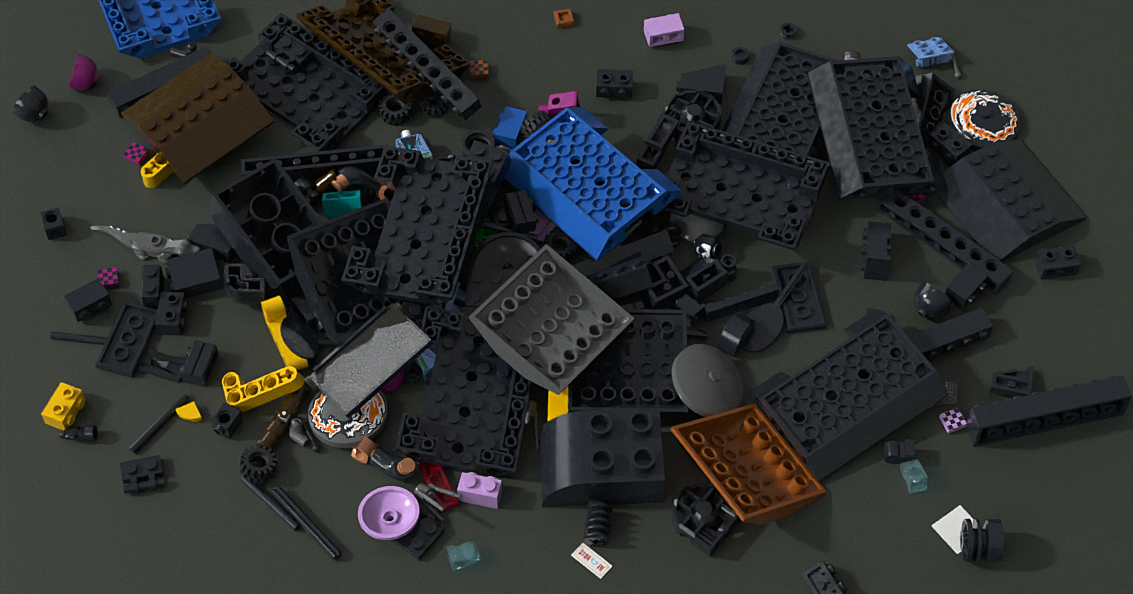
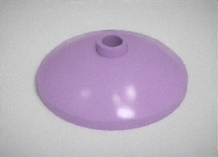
M397 486L375 489L362 500L358 509V519L362 529L371 537L380 540H393L408 534L417 524L420 515L419 504L415 496L408 490Z

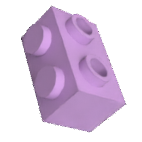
M679 13L644 20V33L649 47L683 41L684 27Z
M462 472L457 493L461 494V498H458V501L498 509L502 494V480L493 476L484 477L473 472Z

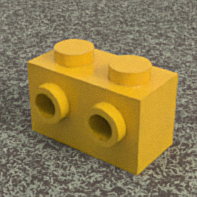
M61 382L41 413L45 424L67 431L68 427L74 423L78 411L85 405L86 399L82 390Z

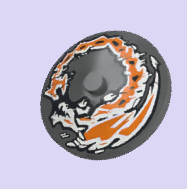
M358 379L340 380L329 384L349 406L374 386L369 382ZM321 390L311 401L308 410V419L314 435L323 443L338 448L356 447L365 436L370 440L374 439L382 431L388 418L387 402L381 391L349 419Z

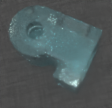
M915 459L901 463V473L907 483L909 493L927 490L928 476L919 460Z
M473 541L465 542L457 547L454 545L446 547L447 557L453 571L468 567L478 562L481 558Z

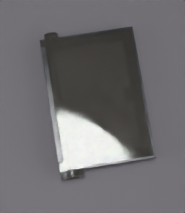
M398 302L392 303L390 306H384L314 367V372L310 376L307 375L304 381L315 393L321 390L349 419L434 343L403 313L405 310Z

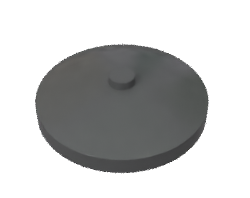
M695 344L685 348L675 358L672 366L673 384L681 400L692 411L703 417H708L739 407L744 392L742 378L735 364L723 352L709 345Z

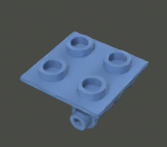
M933 37L930 40L915 41L914 43L907 44L910 50L918 57L916 65L921 68L932 66L934 62L936 65L949 62V60H952L951 54L954 53L941 37Z

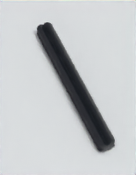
M280 486L272 489V496L332 560H337L341 556V551Z

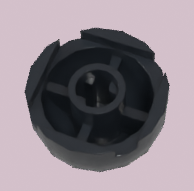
M35 85L30 87L31 91L29 93L24 92L19 97L13 107L16 111H12L14 115L26 122H34L39 118L43 119L48 113L46 110L48 98Z
M922 282L914 294V304L918 309L917 313L925 319L927 317L934 319L944 316L953 306L951 299L938 288L935 290L930 289L931 284Z

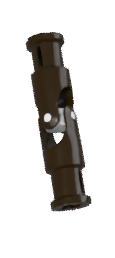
M304 382L300 389L286 395L282 408L276 411L264 430L265 434L261 441L259 440L256 445H260L261 449L263 446H266V450L270 448L273 451L274 444L277 440H280L290 424L292 416L303 403V397L311 390L307 383ZM277 418L278 421L283 425L277 424L275 422V419Z

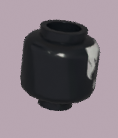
M704 233L694 240L693 248L696 256L715 259L721 254L722 244L719 238Z

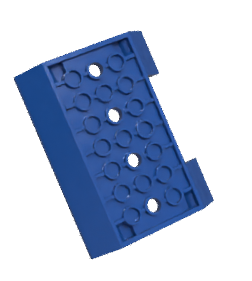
M98 0L119 53L136 58H142L205 38L221 21L220 14L213 0H194V3L192 0ZM155 6H161L159 9H153ZM165 31H172L170 34H164Z
M567 107L511 150L510 158L512 163L504 179L518 191H527L528 197L533 199V205L596 261H599L626 239L624 230L648 210L656 215L681 195L683 191L659 170L640 169L601 136L608 131V128L585 108ZM551 139L556 140V142L552 144L547 143ZM574 160H580L579 164H571ZM599 181L605 182V184L602 186L596 185V183ZM623 203H630V206L626 208L621 207Z

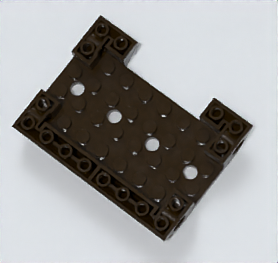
M346 0L344 8L333 12L328 10L327 7L320 5L296 14V17L307 29L406 105L434 93L429 87L430 84L428 82L424 83L419 78V73L416 70L413 72L408 67V62L405 59L401 60L396 54V50L394 48L390 49L385 43L386 39L384 37L380 38L374 31L373 21L388 8L392 12L395 10L396 6L389 0ZM446 44L433 49V53L458 78L462 76L471 64Z

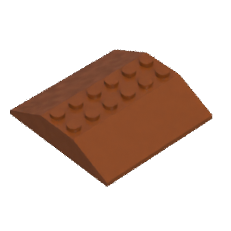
M755 403L673 426L670 429L743 522L764 525L787 517L827 492Z

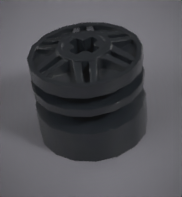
M963 519L960 531V549L964 562H971L972 557L974 562H979L981 553H983L986 563H1000L1002 561L1004 532L1000 519H986L983 528H981L979 519H974L973 523L970 519Z

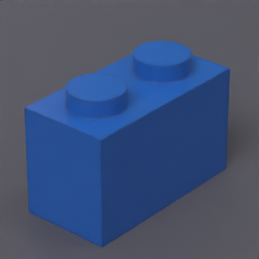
M506 106L504 113H500L498 127L495 126L493 131L495 145H503L510 149L518 146L522 137L520 128L525 123L524 120L527 119V111Z

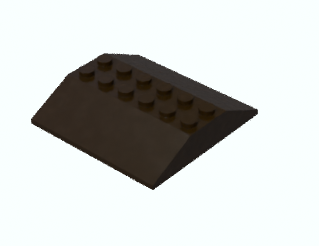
M211 53L121 113L184 184L274 123L272 117L249 86L228 64Z

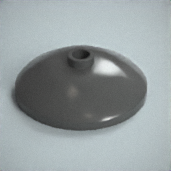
M670 213V222H676L681 225L683 229L681 239L689 243H693L696 238L704 233L718 237L725 227L724 224L695 215L682 217Z

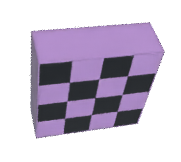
M958 408L942 413L939 416L948 434L965 428L967 425Z

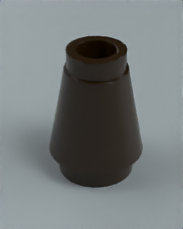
M333 168L316 180L315 188L319 193H330L334 186L331 182L337 180L336 177L339 176L338 170Z

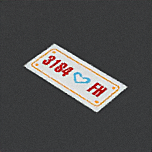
M584 543L571 555L600 579L612 567L611 564Z

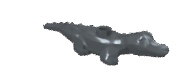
M93 225L90 227L92 231L104 232L113 236L120 243L131 248L141 260H147L151 256L158 258L161 263L168 265L167 260L171 259L172 255L183 256L201 251L200 247L185 238L176 240L149 232L130 233L112 226Z

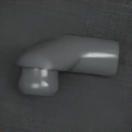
M298 418L293 419L289 425V436L292 440L305 447L310 439L302 434V421Z

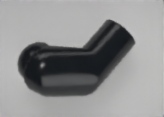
M189 43L184 50L172 47L170 55L182 58L197 51V46L194 43Z

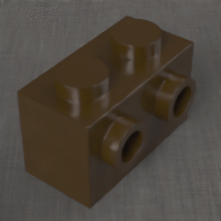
M418 15L412 25V32L424 44L439 47L444 44L447 45L451 37L452 23Z

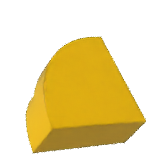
M194 402L176 409V413L182 419L192 422L202 420Z

